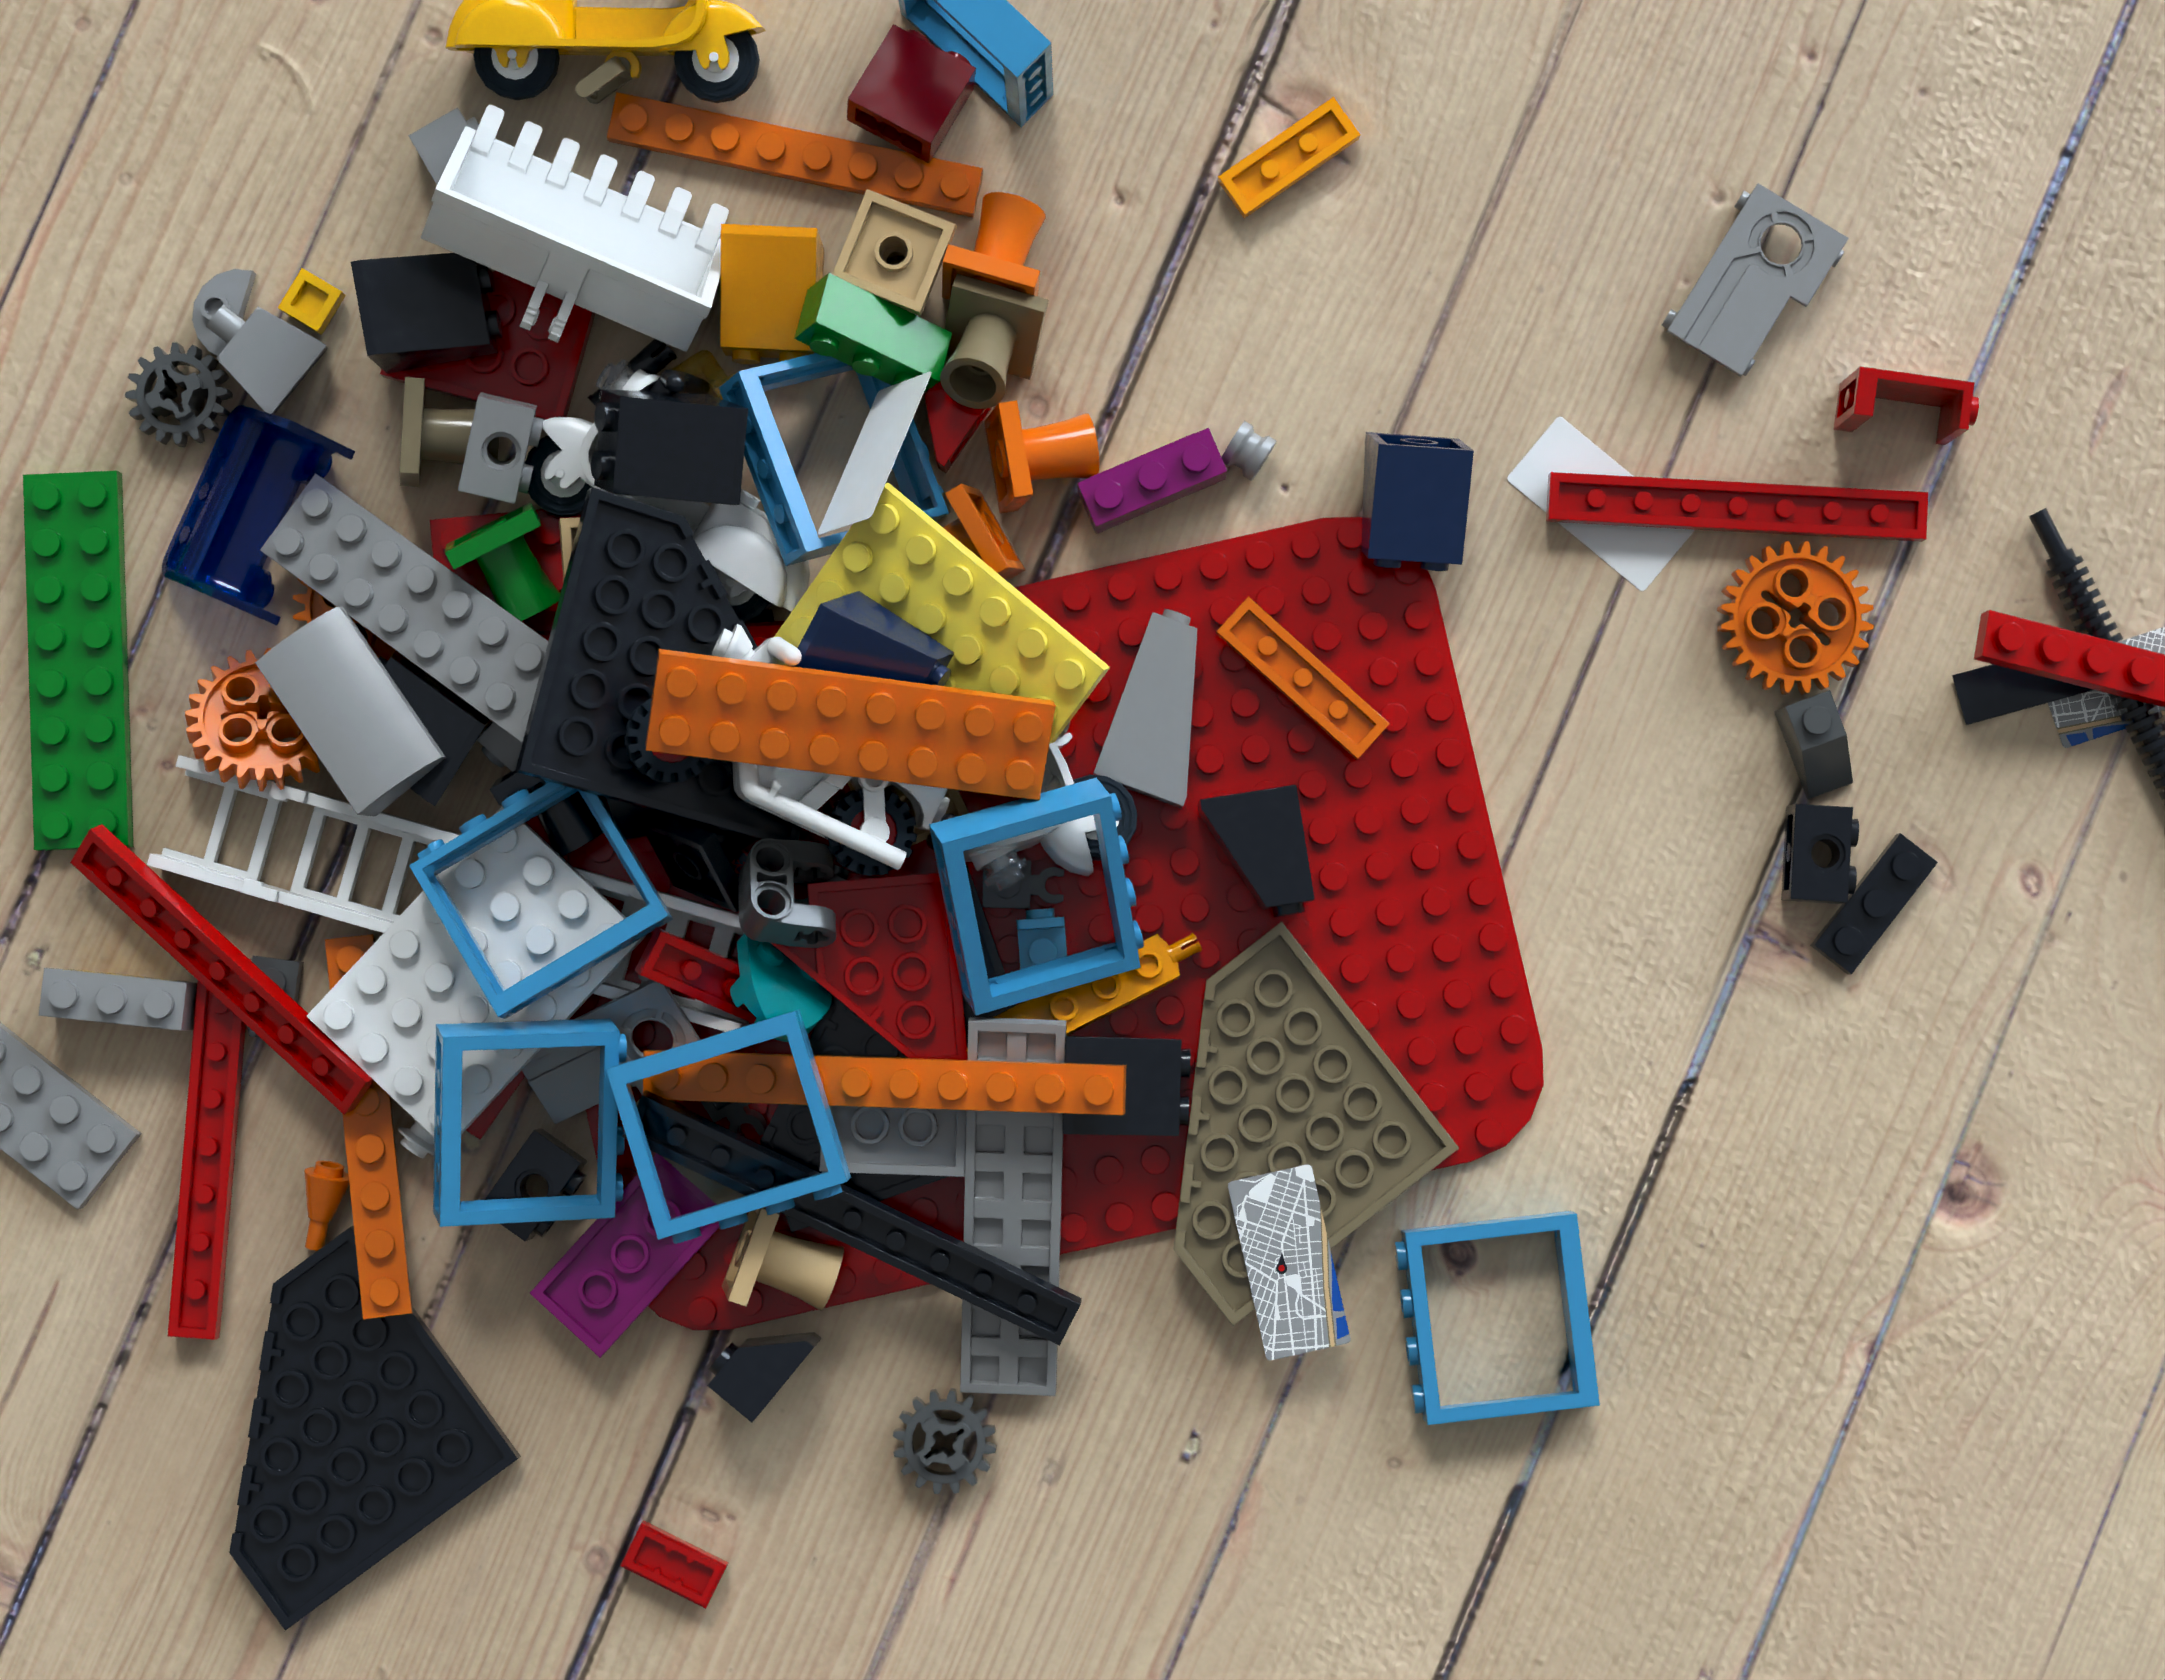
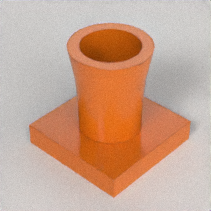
M991 192L984 195L974 251L950 244L947 246L942 269V298L950 300L952 285L957 274L1038 296L1040 270L1023 265L1033 241L1046 219L1044 211L1030 200L1014 194Z
M1016 400L998 403L984 421L1000 514L1018 511L1033 495L1031 481L1058 478L1088 479L1099 473L1098 442L1093 421L1088 413L1057 423L1022 429Z
M960 484L945 493L958 516V519L943 527L947 532L1004 579L1010 580L1026 570L980 489Z

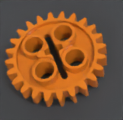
M1785 541L1780 545L1779 556L1770 546L1762 549L1763 563L1753 555L1745 559L1750 573L1740 569L1732 572L1731 575L1739 584L1738 587L1726 586L1722 589V593L1732 599L1731 603L1722 604L1717 607L1718 612L1729 616V621L1718 626L1717 631L1729 632L1732 636V639L1727 641L1722 648L1723 650L1737 648L1739 654L1732 662L1733 667L1747 662L1750 668L1745 679L1750 680L1759 674L1764 675L1762 689L1764 690L1771 688L1776 681H1780L1782 695L1790 693L1794 683L1797 684L1801 695L1810 693L1811 680L1814 681L1820 690L1828 688L1829 680L1827 673L1837 681L1844 679L1846 675L1841 664L1843 663L1850 667L1857 666L1860 662L1852 653V650L1863 651L1869 647V644L1859 637L1860 633L1868 632L1874 628V625L1861 620V615L1874 609L1873 605L1860 604L1859 597L1869 590L1868 586L1854 588L1851 582L1857 577L1859 571L1856 569L1844 574L1840 570L1845 560L1843 555L1831 563L1827 561V546H1823L1815 555H1811L1809 541H1804L1800 544L1797 553H1794L1790 542ZM1783 574H1792L1799 580L1801 591L1798 597H1791L1783 592L1780 586ZM1762 591L1768 592L1780 607L1764 600L1761 596ZM1822 602H1828L1837 609L1838 621L1835 626H1829L1820 620L1818 608ZM1797 608L1802 612L1799 618L1802 624L1793 628L1788 624L1791 619V615L1788 612ZM1754 611H1763L1771 617L1772 629L1769 634H1761L1753 628L1751 621ZM1811 630L1827 637L1829 644L1823 645ZM1793 639H1800L1808 645L1810 657L1806 663H1799L1791 657L1789 648Z
M267 648V649L265 650V652H264V655H265L268 651H270L271 648ZM246 650V662L239 663L232 656L227 657L229 669L226 671L213 665L211 667L213 682L206 679H199L197 681L200 694L189 695L191 709L185 711L187 726H189L186 728L189 743H193L192 747L195 758H203L205 770L208 773L218 769L220 780L223 783L236 775L239 789H244L251 779L256 780L259 791H264L268 780H275L276 785L281 790L284 789L285 777L291 775L298 783H302V769L304 768L315 773L320 772L317 754L255 662L257 660L251 650ZM239 697H250L249 699L244 701L235 700ZM238 737H246V738H247V739H245V740H243V741H240V742H233V741H231V740H233V739H235V738H238ZM284 738H296L291 742H280Z

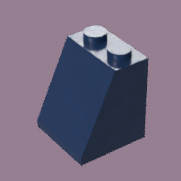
M1366 432L1361 551L1367 558L1373 559V565L1385 568H1400L1402 561L1420 562L1421 569L1431 571H1448L1449 564L1462 565L1474 450L1459 438Z
M857 591L820 604L798 646L802 657L799 664L794 667L944 686L951 674V670L947 666L954 652L868 596Z

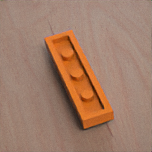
M1249 596L1216 631L1220 638L1356 760L1390 724Z

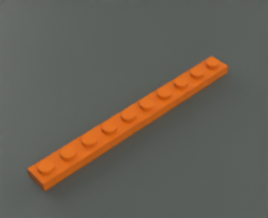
M663 1050L644 1051V1057L662 1052ZM725 1053L643 1079V1093L647 1090L666 1100L808 1105L796 1064L791 1054ZM814 1055L829 1106L1098 1115L1125 1114L1126 1065Z

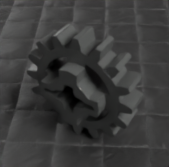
M177 342L172 343L170 354H167L158 346L154 347V361L149 362L142 357L138 359L140 366L144 369L141 375L129 373L128 378L137 384L136 390L126 392L125 398L138 404V406L129 411L130 416L135 420L145 419L139 429L147 435L156 432V440L164 445L170 441L172 436L175 444L179 447H186L188 436H191L200 444L205 442L204 429L209 428L216 433L220 430L218 424L214 421L216 416L229 417L230 412L221 406L222 400L232 398L233 393L220 386L229 379L228 374L223 370L213 371L218 361L210 354L202 359V350L197 346L192 345L186 354L183 346ZM177 366H191L198 369L201 373L196 374L193 372L186 376L183 375ZM156 378H157V381H156V384H155V386H154V389H153V391L151 392L152 385H153L154 381H155ZM176 383L185 389L181 393L182 406L173 401L177 397ZM208 398L205 408L200 413L205 399ZM173 414L180 421L181 425L166 424L157 417H167Z
M954 1388L950 1389L947 1399H940L937 1390L932 1389L930 1391L929 1403L925 1404L922 1399L915 1397L912 1403L916 1412L912 1414L902 1411L899 1418L907 1425V1428L895 1429L893 1437L904 1441V1445L896 1448L893 1453L894 1457H906L908 1460L901 1470L903 1475L909 1474L914 1470L919 1474L916 1487H922L929 1480L933 1482L934 1494H939L943 1484L949 1483L953 1493L956 1494L960 1491V1480L964 1478L972 1486L977 1484L978 1480L974 1472L976 1468L988 1472L991 1464L983 1458V1454L995 1453L997 1445L987 1442L986 1437L994 1434L996 1427L995 1425H983L982 1420L988 1414V1410L985 1407L975 1412L971 1408L974 1400L973 1395L970 1394L963 1402L957 1401V1393ZM952 1410L963 1416L957 1420L944 1419L935 1411ZM920 1422L922 1429L926 1433L925 1444L915 1451L913 1434L915 1427ZM940 1430L942 1434L949 1435L951 1432L954 1434L960 1430L954 1439L953 1451H949L944 1446L930 1452L936 1443L937 1431ZM975 1431L977 1449L970 1460L967 1452L964 1450L965 1439ZM933 1462L948 1464L953 1472H938L928 1468V1466Z

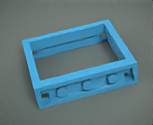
M898 0L901 14L936 47L945 52H957L964 56L972 66L976 67L975 84L1021 128L1054 95L1051 42L1007 0Z
M817 353L738 371L719 387L723 400L748 408L744 456L785 566L832 554L848 532L847 530L821 538L818 537L764 391L853 370L848 364L831 356H823ZM857 373L869 408L871 409L877 393L881 389L892 385L873 376ZM913 419L892 469L901 493L937 522L949 514L942 496L944 491L937 483L929 461L928 448L921 440Z
M1097 778L1043 792L1040 795V800L1021 798L929 824L962 993L976 1016L1141 968L1138 949L1143 948L1144 942L1137 921L1132 920L1130 908L1136 906V895L1130 879L1125 878L1123 864L1129 863V854L1123 837L1121 835L1118 836L1116 821L1122 819L1121 808L1116 794H1109ZM1093 815L1115 942L988 979L963 851Z
M544 780L546 784L530 794L527 789H523L506 798L501 803L504 809L487 819L485 814H481L470 819L459 827L462 834L446 844L442 839L428 844V848L417 854L419 860L409 865L489 1003L500 1018L507 1019L651 933L656 927L659 928L673 920L663 900L599 795ZM579 791L647 906L505 990L437 874Z
M800 1009L606 1069L658 1240L672 1236L674 1244L688 1241L702 1235L700 1227L715 1222L719 1223L721 1230L749 1221L747 1212L764 1207L767 1215L779 1213L796 1206L793 1198L809 1193L813 1194L815 1201L842 1193L840 1184L847 1182L851 1178ZM787 1035L828 1171L671 1219L630 1083Z
M611 1018L436 1024L433 1213L440 1227L615 1218V1202L622 1201L623 1178L620 1172L616 1173L617 1155L624 1154L625 1139L622 1137L624 1134L622 1126H617L618 1107L606 1069L619 1065V1062L626 1061L627 1041L625 1034H620L619 1029ZM600 1046L597 1194L460 1201L463 1051Z
M1564 1211L1401 1230L1402 1241L1395 1242V1258L1398 1271L1406 1270L1408 1289L1400 1290V1300L1403 1318H1411L1413 1337H1406V1352L1409 1366L1417 1365L1419 1384L1411 1385V1394L1415 1414L1423 1413V1420L1427 1425L1600 1406L1577 1213ZM1554 1231L1573 1391L1440 1406L1421 1246Z

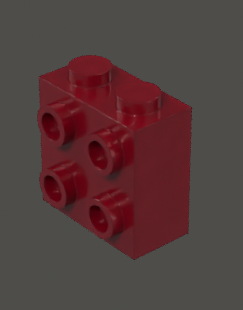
M893 24L848 97L847 120L917 158L930 163L974 90L976 67L972 66L961 54L953 51L945 52L930 44L928 39L921 33L911 29L905 31Z

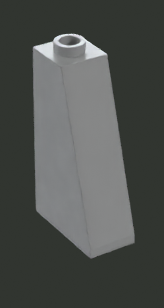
M1164 609L1162 615L1152 612L1093 775L1107 776L1121 783L1126 789L1182 809L1187 798L1198 628L1189 625L1190 617L1173 610Z

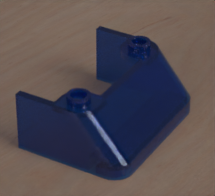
M244 405L237 406L231 411L224 422L165 553L162 563L163 576L257 618L278 625L281 617L264 610L273 597L274 584L272 583L271 573L263 569L268 556L260 551V549L288 512L300 484L307 485L315 473L324 478L332 465L331 454L352 460L355 451L290 419Z

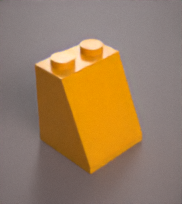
M721 224L720 347L725 356H732V362L759 364L760 357L779 358L780 362L815 353L811 350L810 346L794 338L807 290L823 278L824 247L817 228Z

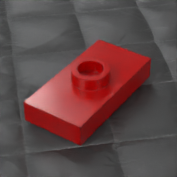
M643 1520L620 1566L706 1609L729 1562Z

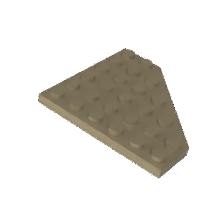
M1280 922L1208 978L1205 983L1173 1249L1234 1326L1251 1313L1255 1306L1228 1190L1229 1182L1302 1165H1310L1314 1174L1331 1250L1459 1149L1454 1140L1283 922Z

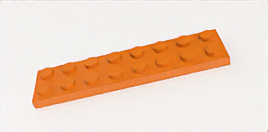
M659 649L645 746L646 751L1040 800L1056 705L1052 700Z

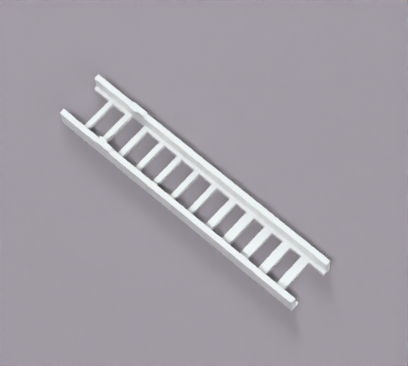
M178 755L176 767L186 769V776L224 786L223 794L204 859L169 848H163L162 854L149 855L147 865L384 933L400 916L396 914L416 842L428 845L442 839L446 844L461 834L381 812L377 816L357 815L349 802L285 784L284 789L280 790L273 780L267 781L264 791H259L257 781L252 779L244 789H239L236 775L223 783L220 780L218 769L208 773L205 770L203 760ZM238 791L268 799L247 871L217 863ZM288 799L314 806L290 891L260 882L283 801L287 802ZM327 816L357 824L337 897L307 889ZM372 829L402 837L382 910L351 901ZM573 867L602 895L625 901L622 914L626 918L647 906L633 883ZM657 891L673 917V920L667 923L665 931L685 939L690 920L715 927L709 950L726 958L729 957L735 933L744 934L740 927L738 913ZM632 952L593 994L614 1000L639 988L640 984L624 980ZM673 994L689 1022L724 1032L749 1024L746 1020L697 999L693 1000Z

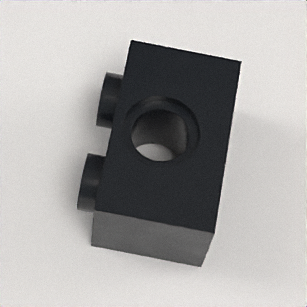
M1808 804L1786 806L1782 901L1829 904L1848 903V894H1854L1857 881L1856 867L1850 866L1851 847L1857 846L1859 838L1858 819H1852L1853 807ZM1818 841L1827 844L1832 853L1831 861L1825 868L1816 865L1811 856L1812 848Z
M535 1129L485 1200L532 1198L526 1190L527 1180L532 1174H539L546 1179L549 1187L546 1197L572 1196L587 1176L581 1172L587 1160L544 1129ZM555 1221L504 1223L501 1225L523 1241L533 1239L536 1234L543 1238Z

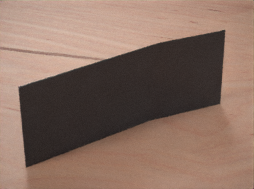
M1994 664L1952 675L1966 725L2093 690Z

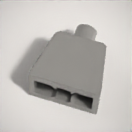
M223 304L206 325L208 329L227 343L216 359L271 418L328 349L320 340L260 307H257L245 322Z

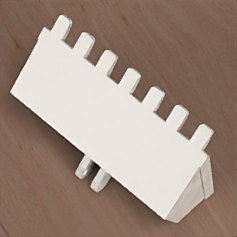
M488 105L477 130L465 126L431 200L433 205L420 238L535 287L520 327L530 331L531 326L535 325L545 292L562 299L563 302L558 314L553 318L548 330V339L558 343L575 304L687 352L703 318H707L713 304L721 275V224H725L729 210L714 203L709 209L702 229L683 221V218L692 198L691 192L676 187L664 213L646 205L655 181L653 175L639 171L636 174L628 196H625L608 188L618 164L616 159L605 154L601 155L591 179H586L570 172L580 149L579 143L564 138L553 164L533 155L542 133L541 126L529 121L525 122L517 143L513 147L495 139L505 113L496 106Z

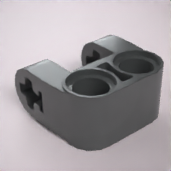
M765 838L757 841L752 846L738 877L739 923L746 936L758 942L804 948L825 947L836 940V914L833 910L822 906L794 903V883H824L834 876V855L830 853L828 845L810 841ZM760 866L768 868L771 872L763 870ZM760 908L767 909L773 915L766 914Z

